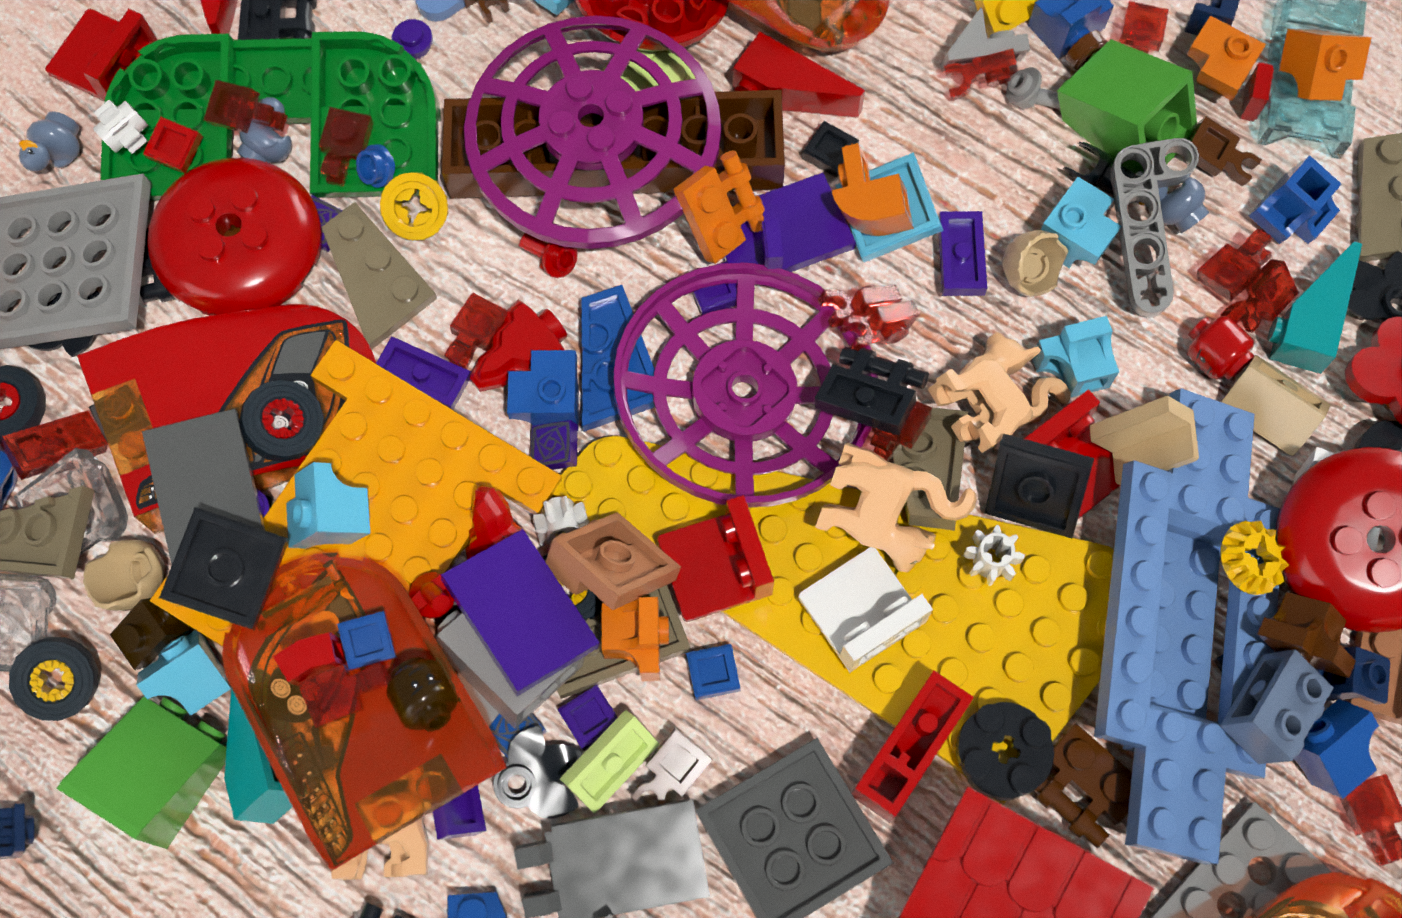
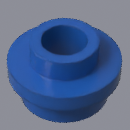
M375 144L368 146L358 154L356 169L359 178L365 184H370L377 188L385 187L393 179L395 162L386 147Z

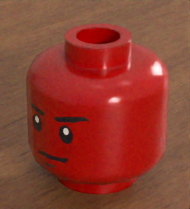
M1229 316L1218 317L1213 322L1208 317H1205L1188 333V336L1193 341L1187 349V356L1211 379L1217 380L1225 377L1230 381L1255 357L1250 352L1254 346L1253 338Z

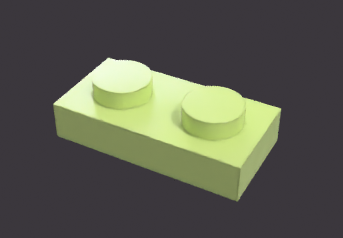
M625 709L567 770L560 780L595 814L660 744L637 718Z

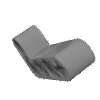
M1173 138L1128 146L1118 153L1111 168V183L1117 223L1121 225L1119 236L1129 302L1136 314L1146 318L1160 315L1173 300L1174 289L1158 188L1184 183L1195 170L1199 162V153L1197 147L1185 138ZM1170 153L1181 154L1186 159L1187 168L1182 171L1170 169L1166 165L1165 156ZM1127 160L1137 161L1143 168V175L1138 178H1129L1122 173L1121 164ZM1133 202H1141L1148 207L1150 217L1144 221H1136L1128 215L1127 206ZM1139 244L1150 245L1155 250L1156 260L1150 264L1138 262L1133 254L1134 247ZM1159 271V274H1155L1151 279V287L1153 293H1161L1162 297L1155 303V306H1151L1148 299H1141V295H1143L1148 287L1146 275Z

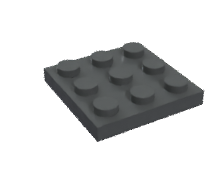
M818 738L695 810L756 918H805L893 864L892 859Z

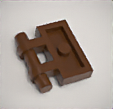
M1075 723L1054 746L1052 769L1057 773L1051 780L1047 778L1034 790L1038 794L1035 799L1045 808L1050 805L1070 823L1068 827L1070 831L1078 838L1084 836L1098 848L1110 834L1095 821L1102 813L1114 825H1117L1128 814L1132 772ZM1068 783L1089 801L1083 810L1062 792Z

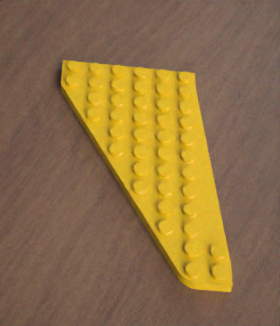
M622 436L605 437L589 444L577 457V466L568 467L561 474L562 481L552 495V498L567 496L574 504L583 502L589 522L596 519L600 520L618 512L658 547V536L726 514V505L695 497L669 483L646 463L633 447L629 438ZM644 442L652 452L662 447V445ZM686 453L667 465L674 473L696 485L720 493L736 495L735 474H728L708 468L689 457ZM778 471L763 475H753L754 496L774 495L791 491L813 481V479ZM829 483L821 490L797 501L771 507L749 508L774 579L773 595L721 611V613L894 728L933 670L974 697L937 753L938 757L949 763L963 776L965 775L956 758L957 737L967 719L982 706L1009 702L1026 707L1049 725L1053 742L1100 681L1114 549L1110 546L1076 538L1071 539L1045 531L973 515L956 520L955 531L913 526L908 524L903 506L897 524L906 527H919L933 532L936 535L933 542L935 544L934 549H927L922 560L916 563L909 572L898 571L894 567L892 559L884 550L877 548L876 550L912 600L922 594L933 611L926 623L852 672H849L800 602L799 594L870 548L869 546L862 545L842 528L833 526L827 531L815 528L824 504L857 507L861 491L849 487L837 489ZM996 525H1000L1001 533L1008 537L1017 534L1018 539L1014 544L1015 552H1021L1025 557L1021 564H1010L1016 573L1011 581L1006 580L1000 575L992 586H988L986 577L979 573L975 576L970 575L974 567L973 559L964 557V552L967 547H978L972 538L977 530H980L987 536L992 533ZM988 549L987 553L992 555V561L999 563L1001 558L996 557V550ZM1004 739L1001 744L993 743L992 750L999 753L998 761L1002 764H1006L1010 757L1017 758V750L1012 748L1010 740ZM993 799L1001 805H1004L1007 802Z

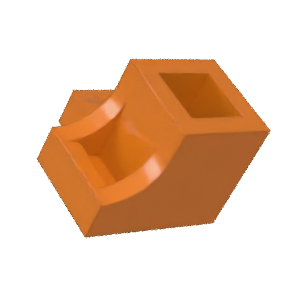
M1210 16L1187 53V56L1191 57L1200 68L1196 83L1233 101L1266 44Z
M1287 29L1279 71L1289 73L1295 78L1298 86L1297 97L1342 101L1346 80H1363L1372 37L1322 30Z
M639 597L637 600L615 610L602 603V653L604 659H624L630 661L638 668L641 681H660V645L669 644V616H660L658 597Z

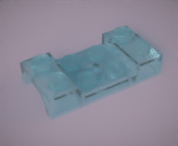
M1277 0L1274 6L1267 64L1273 65L1274 73L1269 100L1261 112L1257 144L1268 145L1292 137L1323 143L1332 158L1341 159L1353 140L1356 106H1351L1353 80H1346L1342 101L1307 100L1297 97L1298 86L1295 78L1289 73L1279 71L1287 29L1322 30L1363 36L1367 1Z

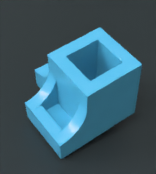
M1080 177L1076 178L1041 227V230L1056 233L1059 236L1058 240L1067 247L1068 254L1063 265L1069 269L1075 260H1084L1095 265L1121 228V225L1105 216L1114 198Z
M1107 316L1064 326L1060 335L1039 340L1036 347L1039 346L1041 351L1032 359L1036 372H1048L1061 379L1067 385L1071 398L1083 394L1088 389L1091 392L1110 388L1119 373V369L1112 351L1111 335L1113 331Z
M313 462L294 475L295 498L286 503L289 548L306 549L324 544H352L370 534L367 488L350 487L340 482L333 473L331 463Z
M194 630L187 636H181L165 646L160 654H158L157 661L138 672L136 685L147 700L160 695L175 698L191 716L231 689V680L229 674L213 653L205 636Z

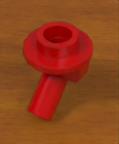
M524 233L518 247L541 258L539 267L549 276L555 278H562L568 275L577 262V248L547 243L527 233Z
M436 572L425 573L417 577L409 591V599L416 612L420 616L429 619L445 615L455 602L441 581V574Z

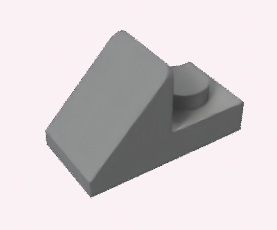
M980 8L940 63L941 72L1019 62L1030 50L1028 34L1014 35V31L1005 30L993 33L989 36L990 39H987L983 10Z

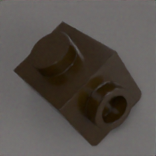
M151 598L141 599L110 634L134 670L149 666L172 639L187 636L195 630L150 602Z

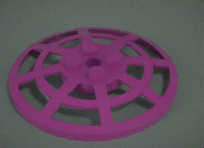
M573 17L546 24L526 33L507 46L488 65L477 81L467 106L464 124L465 150L472 175L483 196L499 215L517 229L539 240L564 247L584 249L616 247L650 236L664 229L684 214L683 208L675 195L656 211L642 217L633 193L653 181L666 168L670 160L694 173L705 165L715 167L721 138L719 104L712 84L701 65L683 46L668 35L645 24L618 17ZM592 28L628 32L621 44L603 41H584L568 44L562 33ZM645 38L664 46L688 66L696 79L671 82L668 75L654 61L637 51ZM546 39L551 51L544 53L531 62L517 76L514 82L494 79L496 73L511 58L530 45ZM595 52L612 54L613 57L604 71H581L573 55ZM557 61L564 78L556 82L548 91L527 85L539 71ZM631 61L647 71L658 83V86L635 91L621 77ZM483 94L503 97L505 101L501 115V131L504 143L480 155L476 130L480 101ZM703 95L707 108L708 130L702 156L678 144L682 128L680 98ZM518 101L540 107V126L515 136L514 116ZM667 102L669 123L666 137L643 127V107ZM589 113H596L603 117L602 122L594 127L584 126L580 123V120ZM545 143L550 153L559 160L552 178L545 176L537 170L524 156L523 152ZM638 144L657 153L645 168L630 178L626 177L620 162L626 159ZM511 159L514 167L527 181L545 192L536 217L523 211L506 198L494 184L488 171ZM575 168L581 170L604 169L610 183L607 186L590 188L576 187L568 184ZM562 199L583 203L607 202L616 199L625 223L613 227L585 229L565 227L553 222Z
M722 263L703 267L676 277L656 290L637 309L627 324L617 348L613 375L615 404L622 427L636 451L653 470L683 491L721 505H726V500L744 495L748 508L771 507L797 501L828 485L832 481L836 467L842 465L839 464L841 456L836 461L817 447L830 426L833 414L820 410L818 420L806 438L787 423L792 415L795 404H815L814 398L821 387H798L791 364L805 352L813 363L822 385L831 367L823 351L815 341L832 324L842 333L852 349L859 351L863 347L871 350L869 341L856 319L839 300L819 285L796 273L780 268L767 269L765 265L754 263ZM737 283L736 308L709 312L687 323L672 304L680 297L701 288ZM755 284L791 293L810 303L820 312L801 329L795 323L779 315L754 309ZM658 314L674 335L660 353L654 376L629 372V360L636 342L648 323ZM736 323L735 340L719 344L712 349L698 335L702 331L714 326ZM753 324L774 329L791 340L779 351L764 343L753 341ZM683 346L699 362L694 372L693 382L667 379L671 363ZM871 373L869 375L878 378V375ZM745 382L755 388L756 395L751 398H741L734 393L732 387L737 383ZM627 389L653 394L658 419L667 435L671 438L669 442L654 452L644 443L634 424L628 404ZM667 397L692 399L694 409L700 419L682 432L670 413ZM858 423L850 444L863 447L872 427ZM711 432L733 440L735 462L713 456L697 447L696 444ZM773 434L792 449L790 452L775 459L753 462V441L768 438ZM686 453L689 457L708 468L728 474H735L736 495L720 493L696 485L674 473L667 465ZM802 458L822 472L813 481L794 490L774 495L754 496L753 475L780 471L797 463Z

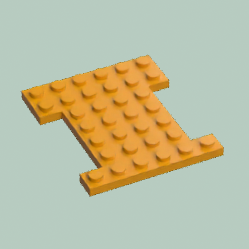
M335 340L310 376L314 382L344 399L345 403L295 474L313 462L331 463L333 473L340 482L350 487L367 488L370 534L352 544H324L306 549L289 548L287 545L273 583L285 575L307 566L329 562H348L365 565L382 572L394 580L409 597L411 585L417 577L425 573L436 572L443 574L453 567L469 543L468 531L474 526L472 521V504L476 489L484 486L500 490L504 497L535 515L541 514L544 506L543 502L550 500L562 481V476ZM294 475L263 518L266 531L287 539L286 503L295 498ZM335 569L327 574L301 604L299 593L290 587L292 615L268 645L257 665V669L264 672L271 652L285 631L301 612L329 586H337L339 593L350 602L357 617H363L353 600L355 598L350 595ZM311 570L303 571L308 575H317V573ZM166 577L149 601L229 651L237 624L160 599L159 596L167 579ZM331 588L321 595L298 619L281 641L273 656L299 639L327 632L336 635L338 632L337 624L340 623L339 619L334 613L325 611L335 588ZM273 657L270 659L266 674L270 677L273 671L278 668ZM347 667L342 669L332 689L320 706L323 710L341 681ZM361 668L348 671L328 713L349 725Z

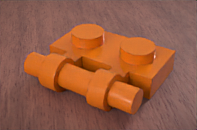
M733 150L721 156L725 170L719 175L714 167L705 165L673 189L705 261L714 264L746 241L741 229L743 223L747 221L752 232H759L762 228V221H764L763 213L765 207L761 198L754 195L749 183L751 179L749 169L745 163H741L737 152ZM734 189L739 201L733 207L726 194Z

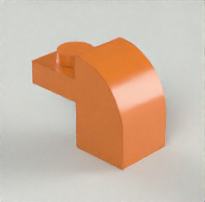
M859 143L842 147L844 163L838 164L842 188L832 190V195L848 223L857 231L871 236H885L914 229L907 190L899 173L870 180L868 162Z

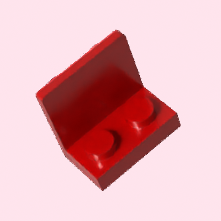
M87 9L47 64L45 70L49 76L105 101L108 88L118 70L121 68L125 71L141 55L138 51L157 41L143 14L128 9L122 19L117 21L93 9Z
M1089 389L1024 438L1095 458L1078 519L1121 486L1115 482L1113 453L1091 442L1090 425L1096 422L1092 416L1101 402Z
M744 495L726 500V514L658 536L660 549L681 566L676 581L672 582V586L685 622L700 619L773 595L774 579Z

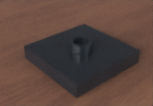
M1004 433L998 450L984 514L1072 539L1095 458Z
M195 507L159 598L255 630L289 539Z

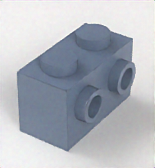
M1296 649L1262 655L1220 726L1258 764L1293 761L1304 747L1303 741L1313 723L1323 714L1324 704L1333 687Z

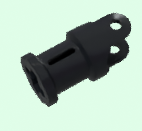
M1079 141V146L1098 156L1099 161L1096 167L1086 175H1082L1065 166L1063 169L1074 179L1080 177L1094 187H1100L1113 194L1111 168L1114 163V156L1089 143ZM1121 165L1122 173L1129 178H1138L1143 175V172L1140 170L1135 173Z

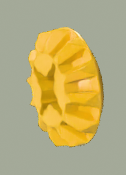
M422 172L403 173L392 179L384 188L380 200L381 215L388 228L396 235L408 240L427 239L436 234L445 223L449 214L448 196L444 193L437 180L426 176ZM418 189L420 203L432 210L420 211L414 218L413 223H411L410 208L398 201L411 200Z
M1243 521L1233 525L1224 535L1221 544V561L1228 578L1238 589L1252 595L1273 592L1275 586L1284 582L1282 571L1289 566L1281 558L1280 553L1286 546L1277 544L1275 540L1276 530L1265 529L1262 521ZM1256 549V554L1264 559V563L1258 564L1257 559L1251 557V554L1245 553V551Z

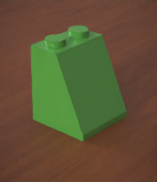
M1112 39L1097 53H1094L1057 90L1062 121L1093 146L1114 156V161L1122 149L1131 145L1173 138L1189 140L1197 126L1192 71ZM1170 153V154L1166 155V156H1165L1166 165H1167L1178 153ZM1127 160L1121 164L1135 173L1139 170L1143 172L1141 164L1137 161Z
M143 696L62 779L56 789L133 839L168 849L225 765L227 747L221 744L225 734L202 720L197 727L183 720L187 711L165 697L157 704Z

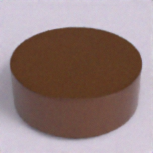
M1098 30L1091 31L1071 47L1066 55V60L1075 70H1079L1094 53H1097L1107 43V40Z

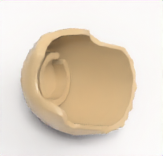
M1033 230L1016 237L1008 244L1002 260V266L1009 284L1022 295L1028 297L1040 296L1057 287L1058 277L1067 257L1068 249L1058 240L1059 236L1056 233Z
M143 540L112 542L109 544V550L103 557L89 561L85 565L83 584L87 591V596L91 598L95 607L106 610L127 611L133 609L141 599L152 598L165 577L164 562L153 545Z

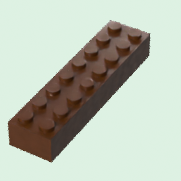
M782 90L715 92L719 104L721 122L719 155L714 167L718 175L725 170L721 156L733 150L737 152L741 163H745L751 174L749 183L752 190H775L783 187L785 154ZM703 95L680 98L682 128L678 144L702 156L708 130L707 108ZM503 97L482 98L480 101L476 121L477 145L480 155L504 143L501 131V115L505 101ZM470 98L444 99L442 176L450 198L484 197L472 175L465 150L464 124ZM518 101L514 116L515 136L540 126V107ZM667 102L643 107V127L666 137L669 123ZM589 113L581 118L580 123L587 127H594L602 122L603 117L596 113ZM545 143L523 152L524 156L537 170L545 176L552 178L559 160L550 153ZM638 144L635 150L620 162L626 177L630 178L645 168L657 153ZM511 159L488 171L494 184L506 197L545 195L544 191L535 187L514 167ZM670 160L666 168L653 181L634 193L674 192L673 189L689 178L694 172ZM575 168L568 185L590 188L607 186L610 183L604 169L581 170Z

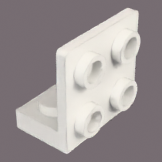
M873 547L860 553L799 594L800 602L849 672H852L926 623L933 611L922 594L912 600L879 552Z

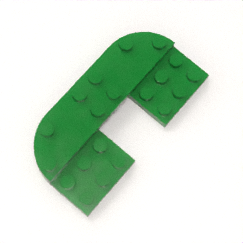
M359 31L312 32V38L254 40H234L230 34L175 35L157 40L140 49L138 52L141 55L125 71L121 68L118 70L106 93L104 103L110 100L118 107L124 101L128 102L148 126L141 131L147 142L133 154L125 147L115 153L102 140L101 180L144 174L151 183L149 201H159L165 191L178 178L184 175V173L147 159L143 155L160 116L193 129L203 136L187 170L188 172L204 163L231 158L232 125L243 124L246 120L256 119V113L253 111L251 103H258L266 97L278 99L283 104L285 116L280 124L311 123L310 194L317 198L380 197L385 187L377 188L370 184H365L359 178L356 169L358 154L368 146L375 144L383 145L392 155L395 162L393 179L403 173L422 172L426 176L438 181L439 121H441V110L435 89L420 62L418 63L413 56L405 51L402 45L378 34ZM417 189V192L414 194V196H419V190H418V189Z

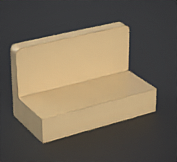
M1255 355L1240 378L1221 401L1222 403L1255 414L1253 431L1290 456H1294L1326 417L1331 404L1257 355Z
M1168 395L1090 425L1091 442L1113 453L1115 482L1121 485L1123 464L1133 460L1169 471L1172 468H1178L1199 459L1194 411Z

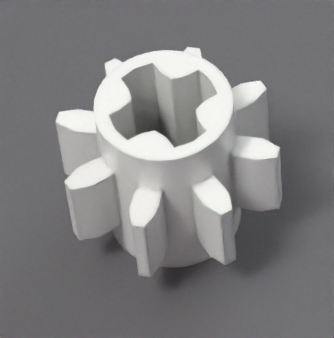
M108 100L94 112L101 122L93 130L115 153L125 147L133 154L147 142L141 131L148 124L128 102L124 101L116 107Z
M567 496L554 497L544 501L542 514L533 515L535 531L538 534L541 546L550 544L561 533L571 532L589 523L584 503L574 504Z
M996 525L992 533L987 536L980 530H977L972 538L978 547H967L964 552V557L973 559L974 567L970 575L975 576L979 573L986 577L988 586H992L1000 575L1006 580L1011 581L1016 573L1010 564H1021L1025 557L1021 552H1015L1014 544L1018 539L1017 534L1008 537L1001 533L1000 525ZM988 549L996 550V557L1001 558L999 563L992 561V555L987 553Z

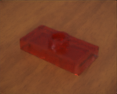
M87 410L2 436L1 447L20 479L23 480L106 453L108 443Z

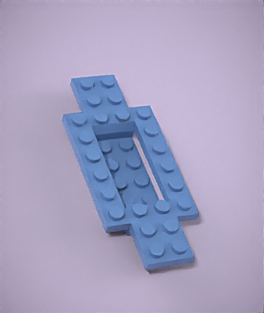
M1180 388L1171 392L1169 397L1194 411L1199 459L1187 465L1172 468L1169 471L1135 460L1123 464L1094 737L1123 744V749L1134 752L1125 845L1205 865L1219 863L1226 772L1249 779L1265 778L1266 764H1258L1220 725L1261 656L1274 653V650L1257 633L1264 617L1270 619L1277 613L1279 585L1273 588V592L1252 595L1241 591L1229 580L1218 722L1207 720L1221 544L1228 529L1243 521H1262L1265 529L1275 530L1280 508L1248 498L1255 414ZM1256 549L1245 551V553L1251 554V557L1256 558L1258 564L1264 563V559L1256 554Z

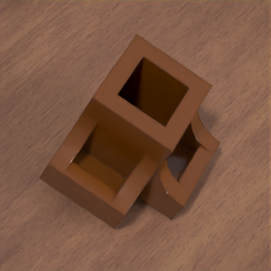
M1286 592L1278 612L1270 619L1264 617L1257 633L1275 652L1296 649L1315 669L1349 678L1356 662L1340 644L1341 634L1347 620L1328 602Z

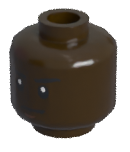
M421 657L408 659L398 665L391 674V680L388 682L386 695L402 725L414 731L425 729L427 732H432L444 727L450 721L451 713L456 708L459 699L457 690L443 666L435 660H425Z

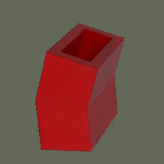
M330 632L299 639L272 656L286 680L300 687L322 673L347 667L341 638Z

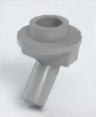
M1034 67L1025 68L1017 71L1010 78L1006 90V97L1010 103L1018 105L1022 109L1034 107V104L1060 109L1057 91L1040 88L1042 75L1038 69Z

